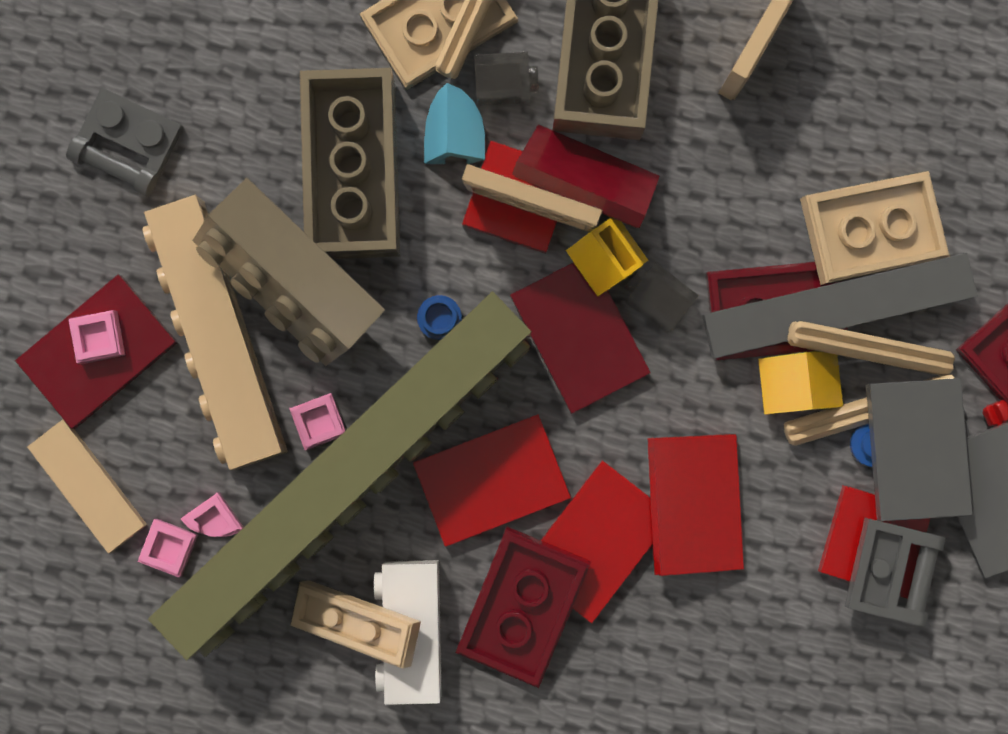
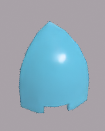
M446 83L437 92L426 119L424 164H445V158L449 156L464 158L467 164L485 160L483 119L475 102L462 89Z

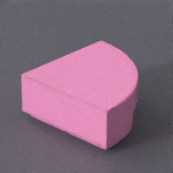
M220 492L181 518L183 523L191 530L210 537L231 536L244 528Z

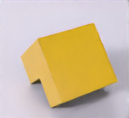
M614 218L608 219L566 250L597 296L631 275L649 261L623 223Z
M803 352L758 359L764 414L843 407L838 356L836 354Z

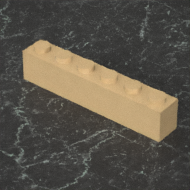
M195 194L145 211L144 214L148 225L143 227V234L151 252L157 251L162 265L161 268L157 269L158 280L164 293H171L176 310L171 311L172 322L180 337L185 335L190 352L185 353V361L191 376L194 379L199 378L204 395L199 396V403L206 420H213L218 437L213 439V444L220 463H227L229 470H236L287 453L288 451L230 277L220 266L213 267L205 262L196 250L197 245L192 241L208 215L205 202Z

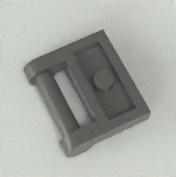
M101 87L78 135L72 139L68 146L66 158L79 165L85 162L133 185L136 192L149 197L184 127ZM97 135L149 159L146 167L141 170L92 147Z
M865 518L844 607L926 627L929 613L925 612L938 551H944L946 537ZM911 543L920 545L907 605L903 607L897 604Z

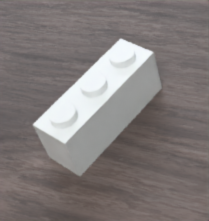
M439 560L385 561L382 564V572H375L374 574L375 600H383V608L419 620L421 624L412 666L402 669L386 662L376 664V691H384V705L440 703L442 687Z

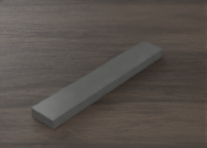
M963 253L702 315L711 356L712 359L788 342L789 326L795 321L843 329L978 297L968 254Z

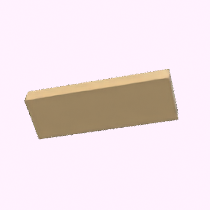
M64 419L27 446L108 554L115 551L147 526V523L75 429L70 428Z
M309 580L302 581L299 584L291 622L293 627L402 669L412 666L421 621Z

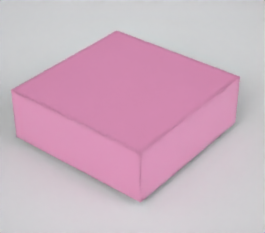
M111 310L69 319L76 363L85 364L125 356L117 311Z
M333 393L290 408L305 451L336 440L346 431Z
M154 519L137 562L180 578L184 573L198 534L159 519Z

